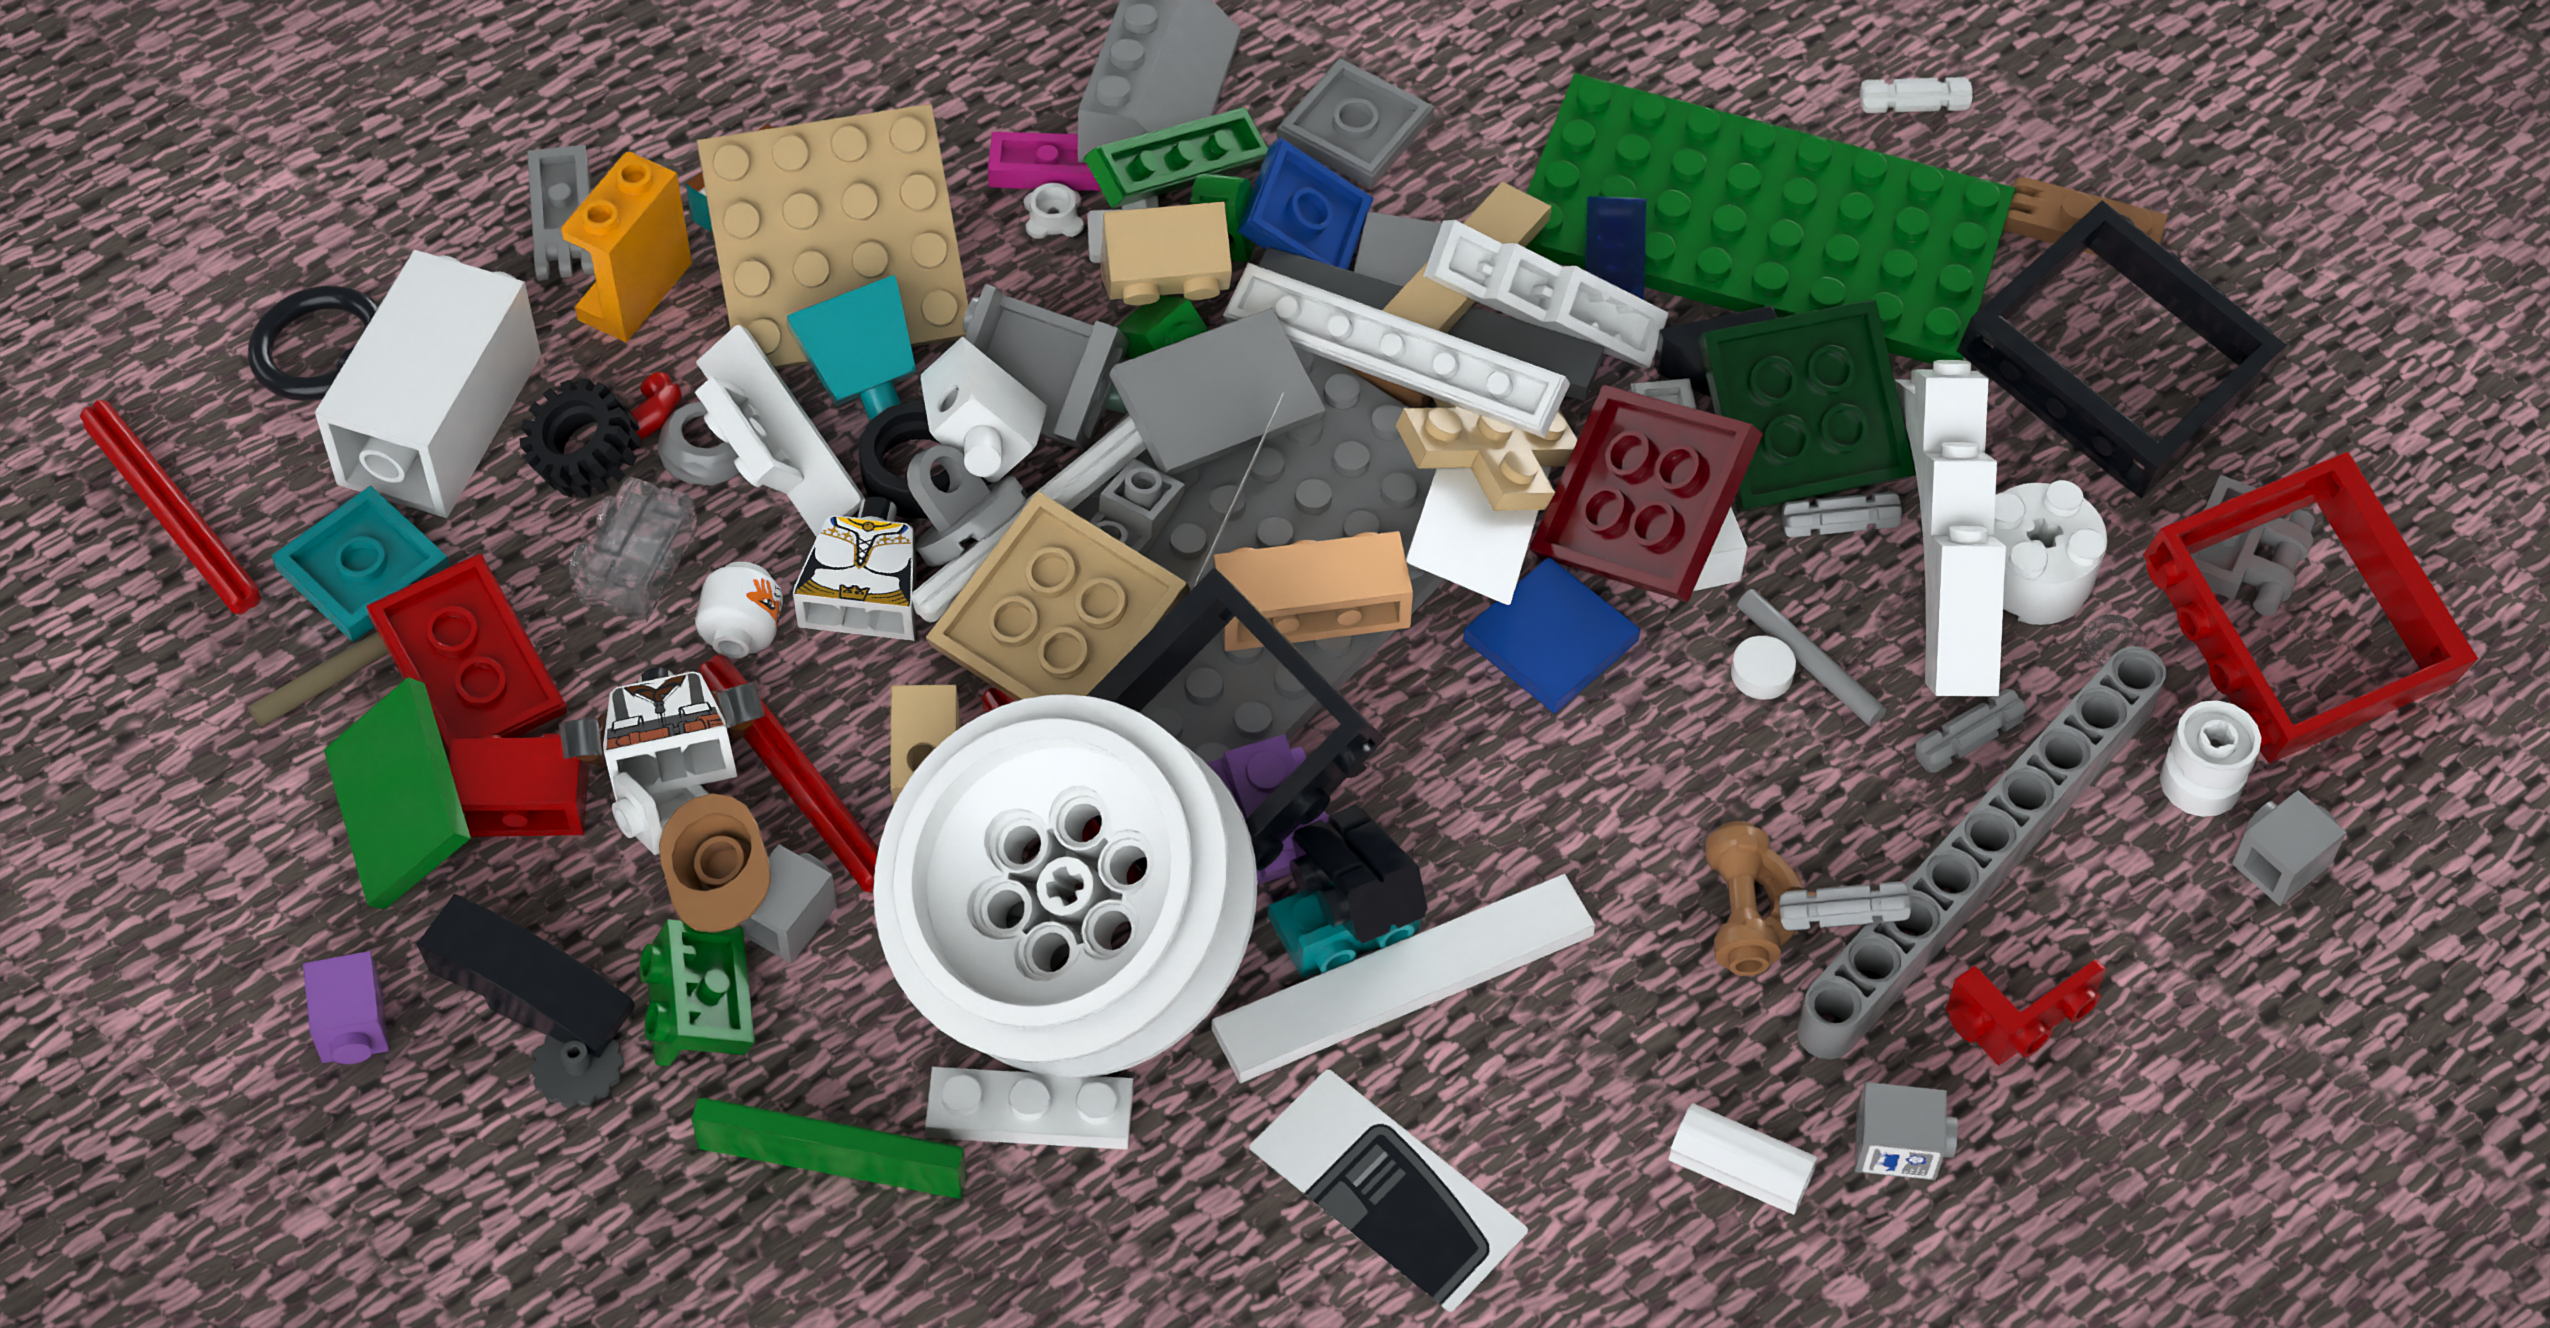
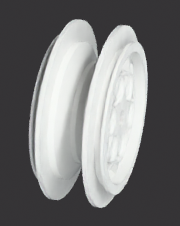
M1070 694L1027 698L1000 706L960 727L941 742L913 773L895 802L880 841L874 877L875 918L886 960L906 996L923 1016L958 1042L988 1054L1012 1067L1032 1073L1069 1078L1107 1075L1131 1068L1164 1052L1189 1034L1210 1013L1233 980L1246 952L1253 928L1257 902L1256 860L1251 836L1243 814L1233 795L1215 771L1202 758L1180 743L1161 726L1137 711L1115 702ZM1101 815L1102 826L1099 833L1093 839L1083 842L1082 831L1085 824L1091 818ZM1040 837L1041 847L1038 855L1031 862L1023 864L1022 854L1025 846L1031 840ZM1146 857L1147 869L1145 875L1138 882L1128 885L1127 872L1129 867L1139 858ZM1082 882L1084 888L1076 891L1074 886ZM1076 895L1078 900L1072 904L1069 903V896ZM1024 901L1025 912L1023 918L1017 925L1007 929L1006 917L1008 911L1016 903ZM1130 921L1132 930L1127 943L1119 949L1112 950L1111 937L1114 930L1120 924ZM1068 943L1070 954L1066 964L1061 969L1052 972L1050 959L1053 952L1059 946Z

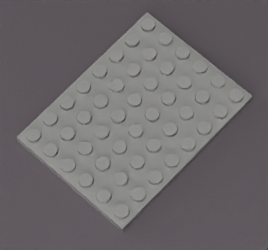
M1226 320L1220 326L1226 325L1229 322ZM1293 346L1326 411L1322 418L1264 440L1200 581L1213 569V554L1229 553L1244 547L1261 549L1291 545L1301 540L1324 541L1348 538L1364 532L1380 534L1399 531L1405 558H1407L1437 469L1417 468L1395 426L1403 409L1408 407L1342 364ZM1127 413L1119 422H1117L1106 434H1108L1112 429H1114L1128 416H1130L1129 413ZM1260 442L1170 476L1185 483V490L1175 510L1145 557L1186 581L1190 590L1195 586ZM1147 449L1134 458L1158 470ZM1120 471L1071 511L1089 522L1099 511L1101 492ZM1407 563L1413 589L1412 615L1446 579ZM1396 630L1292 644L1339 690ZM1220 631L1139 713L1157 723L1180 743L1184 744L1208 763L1221 759L1226 751L1285 734L1289 741L1323 705L1266 647L1225 652Z

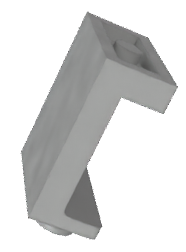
M986 284L980 298L974 297L967 307L963 321V329L966 331L964 338L1047 405L1039 436L1087 451L1091 446L1114 385L1109 374L1114 365L1122 363L1130 341L1117 327L1095 321L1094 325L1011 298L1004 295L998 288Z

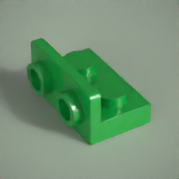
M668 919L653 942L645 945L640 959V978L643 983H648L650 1001L645 1016L644 1029L646 1039L653 1041L655 1065L670 1066L682 1049L746 1055L754 1044V1032L743 927H734L711 933L696 931L680 920Z

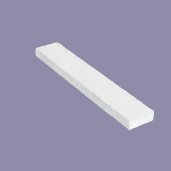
M1250 263L1247 264L1223 314L1226 320L1231 323L1273 308L1294 347L1543 438L1546 437L1570 385L1566 376Z
M1563 874L1213 1018L1212 1032L1241 1084L1588 939L1594 935L1595 923L1568 878Z

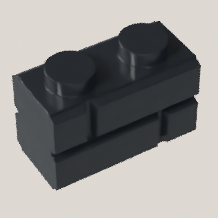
M1356 804L1330 815L1327 823L1320 819L1294 831L1292 841L1296 858L1290 860L1289 863L1292 877L1303 896L1307 897L1311 894L1317 896L1321 911L1332 927L1342 924L1356 940L1364 944L1389 933L1392 925L1399 929L1425 917L1428 907L1419 866Z

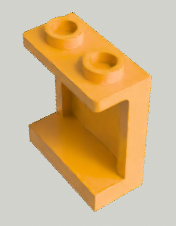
M626 152L621 156L561 227L564 240L587 250L591 254L596 282L575 306L577 320L626 343L692 264L677 172L632 152Z

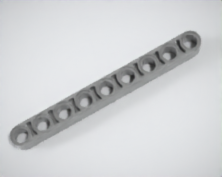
M2131 646L2116 652L1908 878L1905 883L1910 893V918L1906 921L1884 923L1883 916L1873 917L1874 924H1866L1811 984L1805 995L1797 1029L1799 1041L1808 1053L1822 1059H1835L1843 1057L1851 1051L2149 720L2166 678V668L2162 659L2154 652L2143 647ZM2052 764L2060 765V766H2062V767H2064V768H2066V769L2058 768V767H2056V766H2054V765H2052ZM2014 804L2023 805L2030 810L2021 809ZM1976 845L1987 846L1994 851H1985ZM1938 887H1948L1950 889L1955 890L1957 893H1947L1943 890H1940ZM1899 929H1911L1917 932L1919 936L1907 935ZM1860 971L1873 972L1879 975L1881 979H1869L1861 975ZM1819 1015H1834L1842 1022L1830 1023L1823 1020Z

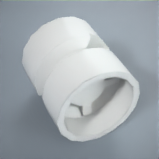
M2218 700L2200 702L2186 710L2176 727L2171 746L2168 748L2159 778L2164 794L2173 805L2186 813L2202 817L2217 816L2232 809L2243 792L2248 774L2251 772L2260 750L2261 735L2258 725L2250 715L2234 704Z

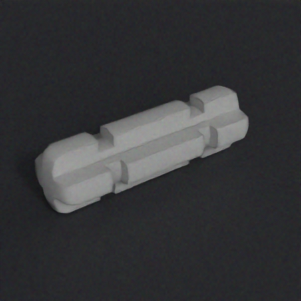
M1895 492L1873 493L1872 500H1866L1864 494L1815 499L1816 505L1809 506L1808 500L1790 501L1783 504L1781 524L1784 534L1790 538L1811 536L1812 529H1817L1818 535L1864 531L1868 530L1867 524H1874L1875 529L1894 528L1900 525L1902 506L1899 496Z
M2003 689L1999 692V696L1988 698L1990 705L1979 703L1941 726L1943 729L1942 733L1938 730H1933L1918 739L1916 748L1913 751L1916 760L1929 773L1940 771L1952 764V756L1960 759L1998 737V729H2001L2003 732L2008 731L2023 722L2024 714L2027 711L2025 702L2018 697L2014 690Z
M1902 881L1880 883V890L1873 891L1870 889V884L1816 889V896H1808L1807 890L1786 891L1781 894L1779 901L1781 923L1783 928L1788 931L1811 929L1810 922H1820V928L1874 924L1873 917L1883 916L1884 923L1908 920L1911 914L1909 889L1907 884Z

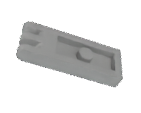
M586 145L527 151L534 263L537 281L550 279L549 261H558L561 278L573 277L572 259L581 258V267L585 276L595 275L591 254L587 250L564 240L561 232L563 224L591 193Z

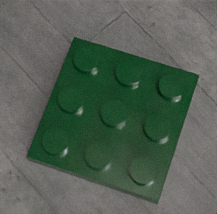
M1876 299L1707 331L1698 336L1715 414L1753 424L1763 433L1734 498L1737 513L1909 479L1916 475Z

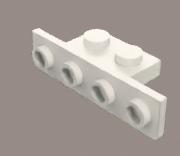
M735 325L696 361L708 379L695 391L708 411L704 415V420L721 440L731 444L739 456L734 460V463L743 477L756 487L765 485L787 494L817 537L825 519L833 515L852 517L860 509L861 502L865 497L748 329Z

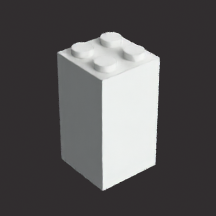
M414 249L315 411L337 485L359 492L371 485L386 500L448 518L541 357L524 281L518 280L504 272H490L463 264L450 256H435Z

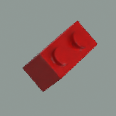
M549 733L533 738H502L497 735L484 734L474 738L451 740L449 767L470 837L584 835L589 767L588 764L576 757L563 759L560 734Z

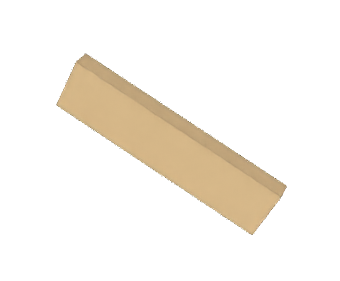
M1501 182L1463 224L1502 244L1517 243L1526 247L1550 221L1551 206ZM1427 262L1382 311L1447 334L1476 301L1424 277Z

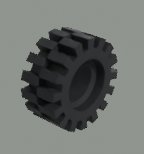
M582 378L579 380L578 387L571 380L561 382V394L558 395L550 388L543 393L548 400L543 407L534 402L529 408V411L536 417L534 421L523 419L521 430L527 435V437L519 438L520 448L526 453L523 457L554 490L557 489L562 495L572 498L575 492L580 498L591 497V486L602 494L610 490L606 480L612 476L619 483L626 476L620 469L621 465L625 463L633 467L637 459L629 448H640L641 438L635 432L640 430L638 421L632 416L630 410L604 384L597 382L594 385L590 379ZM590 423H598L595 434L587 445L574 453L564 454L565 445L576 430Z

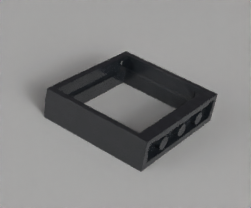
M2102 200L1971 317L1957 352L2120 484L2142 498L2270 376L2287 344L2274 335L2266 325L2255 320L2228 299L2223 291L2209 284L2182 263L2173 252L2164 249L2136 227L2128 217L2118 213ZM2087 248L2095 252L2238 365L2222 383L2159 442L2007 322ZM1987 340V341H1988L1989 343H1991L1994 347L1991 348V347H1990L1987 343H1985L1984 341ZM2135 460L2144 466V469L2134 463Z
M1214 567L1086 696L1115 702L1139 713L1236 616L1341 724L1245 820L1255 854L1256 871H1261L1278 858L1284 848L1282 842L1300 824L1306 825L1311 823L1325 811L1330 803L1331 798L1329 795L1347 777H1356L1367 769L1363 762L1385 738L1247 597ZM1101 815L1093 817V819L1100 826H1102ZM1143 857L1134 861L1146 873L1147 858Z

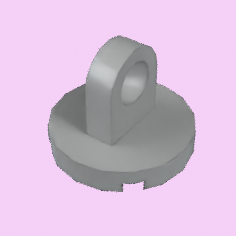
M936 445L916 454L909 463L907 471L908 487L915 500L933 523L915 544L916 550L926 564L932 567L941 566L962 555L961 552L964 551L961 544L970 538L977 539V541L983 538L986 540L1008 523L1023 508L1027 493L1015 476L1005 477L987 486L981 477L971 474L966 469L964 454L959 449L950 445ZM933 462L941 464L949 474L950 485L946 493L937 489L931 480L930 469Z

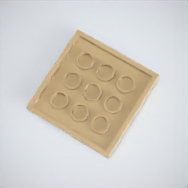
M932 103L697 140L730 330L735 325L748 329L775 370L809 364L786 324L787 315L891 275H895L898 283L911 347L959 340L962 336L965 337L966 331L963 329V321L968 307V299Z

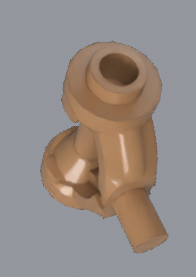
M1732 821L1721 825L1705 842L1706 860L1711 869L1718 871L1719 875L1728 884L1731 910L1727 922L1719 927L1714 939L1715 959L1718 964L1730 969L1734 974L1753 976L1763 973L1768 969L1769 965L1778 960L1781 954V946L1787 943L1797 930L1788 931L1783 928L1780 918L1779 901L1782 893L1802 890L1803 887L1800 875L1794 872L1781 856L1770 849V839L1766 832L1754 827L1749 822ZM1755 881L1765 887V891L1771 901L1770 913L1765 919L1757 911ZM1807 891L1808 896H1816V895H1817L1816 892H1808V891Z

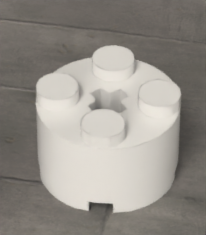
M2058 480L2051 484H2022L1995 495L1994 537L2006 546L2003 609L2018 615L2017 621L2035 625L2057 623L2075 615L2093 590L2107 547V532L2101 516L2083 498L2082 490L2074 483L2065 480Z

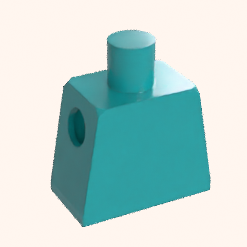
M895 275L787 315L786 324L791 335L836 406L860 398L870 421L886 408L901 404L894 384L913 377L916 368Z

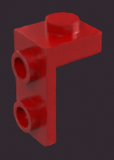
M2098 959L2093 960L2020 1012L1974 965L1955 979L1945 1010L1949 1013L1950 1022L1956 1032L1964 1040L1971 1043L1976 1042L2000 1066L2017 1053L2023 1058L2034 1054L2051 1037L2053 1033L2051 1028L2065 1018H2068L2072 1023H2076L2088 1015L2101 999L2098 989L2106 967Z

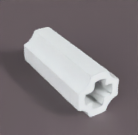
M1692 1103L1678 1128L1668 1160L1794 1215L1810 1183L1818 1157Z

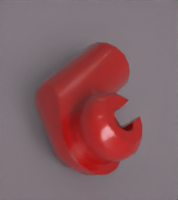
M655 372L642 381L640 391L647 400L630 411L632 416L638 421L640 430L635 432L641 438V441L660 429L682 400L679 384H673L670 376L665 372Z

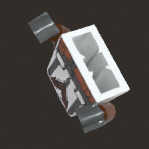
M662 667L648 669L641 674L638 683L616 687L610 692L607 713L601 714L598 718L576 719L559 723L563 759L576 757L592 767L600 768L607 766L616 802L618 799L613 777L624 771L649 795L737 777L729 739L734 740L745 736L750 730L754 719L765 717L755 682L735 686L724 691H709L700 673L692 671L673 675L668 669Z

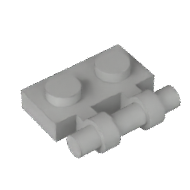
M2220 475L2205 510L2257 488ZM2296 510L2291 514L2289 521L2277 518L2190 555L2213 592L2234 600L2241 583L2244 582L2254 586L2258 592L2253 603L2254 609L2262 615L2273 616L2277 613L2281 602L2288 600L2296 584L2295 568L2298 562L2306 559L2313 544L2311 531L2315 524V519L2307 511ZM2259 542L2272 546L2275 552L2272 561L2254 555Z

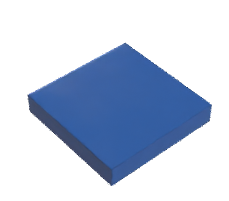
M1279 137L1269 146L1237 232L1265 250L1267 247L1348 270L1365 224L1367 212H1369L1374 198Z
M1548 557L1516 584L1510 605L1496 601L1464 628L1463 640L1551 712L1556 714L1639 641L1640 628Z

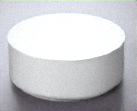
M1771 636L1750 637L1740 643L1735 650L1731 666L1732 680L1741 692L1752 698L1766 700L1779 697L1792 684L1796 668L1795 656L1790 647L1777 638Z

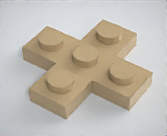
M1434 397L1433 399L1438 408L1403 409L1395 426L1417 468H1471L1493 511L1546 510L1555 492L1541 467H1565L1578 441L1560 408L1545 438Z

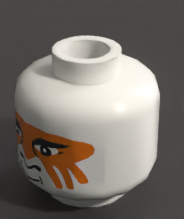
M733 562L709 574L703 584L695 617L697 632L717 653L729 658H742L751 653H758L769 647L776 635L783 604L781 588L764 568L750 562Z

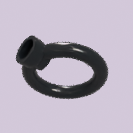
M318 286L301 290L285 297L261 317L250 336L248 361L253 375L263 387L280 397L298 401L323 400L354 347L348 349L341 356L337 364V370L316 377H297L283 372L274 363L272 349L277 336L288 324L297 318L314 311L326 309L350 312L362 321L366 329L378 310L379 305L368 295L342 286Z

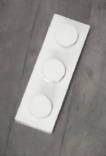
M932 1067L925 1124L926 1137L1128 1149L1133 1101V1078L1101 1076L1069 1078L1032 1072Z

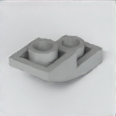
M1132 458L1101 492L1099 511L1089 522L1145 556L1179 503L1185 490V483Z

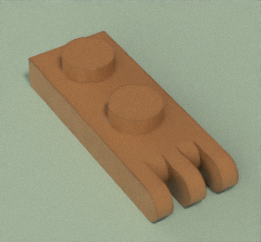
M2019 177L2014 181L2013 187H2015V191L2004 224V231L2054 244L2103 200L2118 213L2128 217L2136 227L2160 245L2168 214L2027 177ZM2087 248L2084 251L2086 253L2097 255L2089 248Z

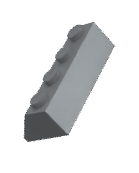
M1120 0L1078 108V162L1086 163L1083 157L1097 146L1214 115L1238 46L1241 29L1213 0Z

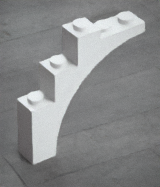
M1937 360L1933 363V370H1912L1911 380L1894 379L1914 458L1920 498L1926 592L1925 684L1935 696H1999L2006 546L1994 537L1997 461L1985 453L1988 378L1978 371H1971V362Z

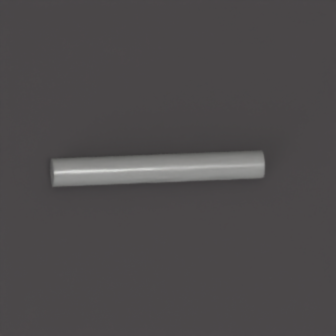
M1750 589L1740 598L1737 607L1767 635L1787 644L1792 650L1795 660L1869 727H1872L1884 717L1887 708L1755 589Z

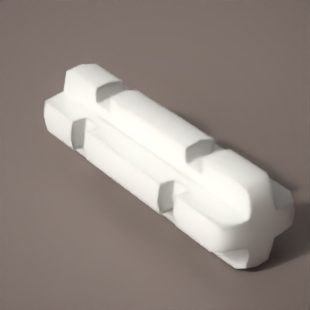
M1965 77L1945 78L1944 83L1938 82V78L1893 79L1891 84L1885 83L1884 79L1865 80L1862 82L1860 89V105L1866 113H1886L1887 108H1894V112L1939 111L1941 106H1947V111H1962L1969 109L1972 102V85Z

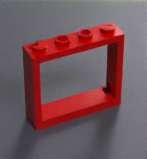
M2348 451L2161 528L2143 554L2150 579L2155 586L2164 590L2177 612L2178 623L2187 639L2195 642L2209 665V674L2214 686L2219 692L2227 695L2231 704L2247 712L2258 725L2261 735L2260 752L2269 764L2453 685L2478 660V657ZM2317 502L2420 668V671L2293 725L2190 554Z

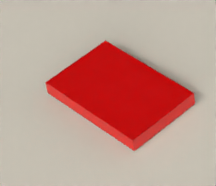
M481 553L366 605L367 614L403 680L408 677L425 683L448 762L452 739L474 738L484 734L497 735L502 738H516L567 713L566 703Z

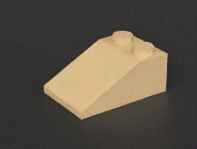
M1215 202L1103 212L1100 269L1101 278L1109 299H1123L1124 303L1128 305H1146L1160 299L1159 295L1183 293L1186 299L1204 300L1218 296L1220 290L1229 289L1232 266L1225 203Z

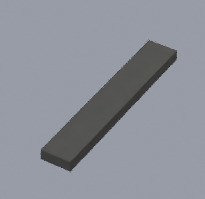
M1267 247L1259 264L1261 268L1379 310H1383L1403 288V286L1270 247ZM1472 306L1447 332L1451 336L1566 376L1570 385L1565 396L1585 401L1604 352V346Z

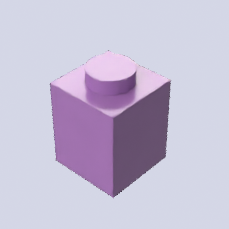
M367 951L303 963L310 1034L321 1062L334 1061L340 1064H356L365 1061L371 1054L389 1051L382 984L371 952Z

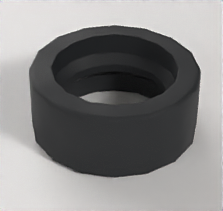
M907 401L886 408L868 423L860 437L859 460L861 477L868 496L882 497L893 502L897 507V516L902 518L928 519V516L913 497L908 487V480L890 474L882 466V458L885 453L897 444L910 440H932L940 443L929 431L925 402ZM945 469L940 474L932 476L931 480L937 489L946 493L949 489L950 478Z

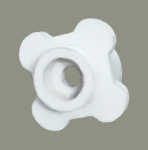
M1047 183L1037 187L1024 198V208L1030 212V220L1026 223V232L1036 239H1042L1048 234L1058 235L1063 233L1068 237L1078 235L1083 229V220L1077 216V208L1081 205L1080 195L1059 183Z

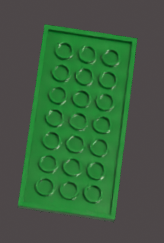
M1574 73L1526 193L1551 206L1550 221L1525 248L1557 264L1577 266L1590 273L1735 312L1772 305L1777 317L1780 318L1876 299L1888 353L1933 364L1937 360L1963 361L1964 357L1957 352V349L1971 317L1979 310L2015 187Z

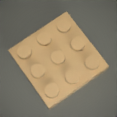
M1037 491L926 636V639L932 648L1015 701L1045 695L1070 694L1086 696L1191 590L1186 581Z

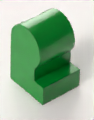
M1201 173L1194 181L1191 204L1225 203L1227 230L1235 240V242L1229 243L1231 261L1249 263L1256 244L1238 233L1237 229L1252 193L1250 181L1247 178Z

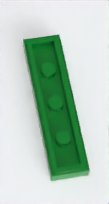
M1243 107L1097 146L1083 158L1112 209L1192 186L1197 176L1201 173L1227 176L1258 167L1263 164L1268 148L1248 111Z
M698 1098L691 1118L697 1146L701 1150L962 1199L967 1180L964 1149L961 1146L709 1098Z

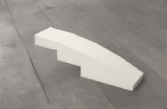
M1456 220L1442 222L1423 275L1472 300L1523 322L1604 346V354L1642 368H1650L1657 349L1659 329L1664 328L1669 314L1577 266L1562 267L1517 243L1502 244Z

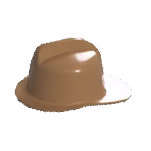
M712 793L695 797L676 809L664 825L659 842L661 866L672 905L680 920L696 931L716 933L734 928L750 918L765 900L771 883L770 863L757 821L746 805L728 795Z

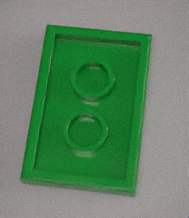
M407 677L324 749L367 906L382 910L388 908L471 839L425 683Z

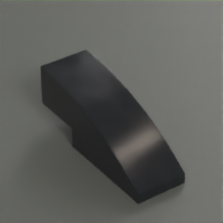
M455 893L416 944L430 973L484 996L491 1010L513 1021L549 1035L563 1043L573 1040L584 1043L588 1054L597 1058L602 1055L636 1007L632 998L564 951L501 915Z

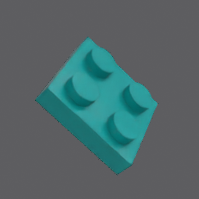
M371 485L271 555L276 570L352 642H355L374 628L367 614L366 605L450 567L448 556Z

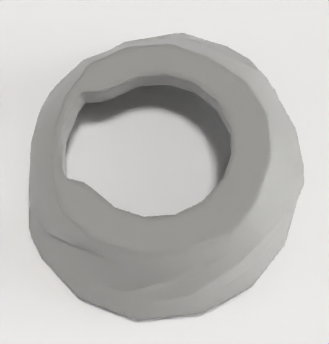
M701 401L687 403L672 412L661 427L657 448L664 468L674 478L690 484L713 486L732 479L740 472L734 463V460L739 456L730 443L723 442L716 447L698 448L689 444L684 439L682 428L685 423L694 417L705 415L708 412Z

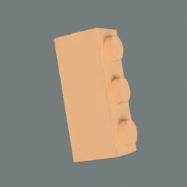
M1399 531L1380 534L1364 532L1348 538L1324 541L1301 540L1291 545L1261 549L1244 547L1229 553L1213 554V568L1215 567L1232 582L1291 643L1410 628L1413 589ZM1236 616L1221 630L1225 652L1265 647Z

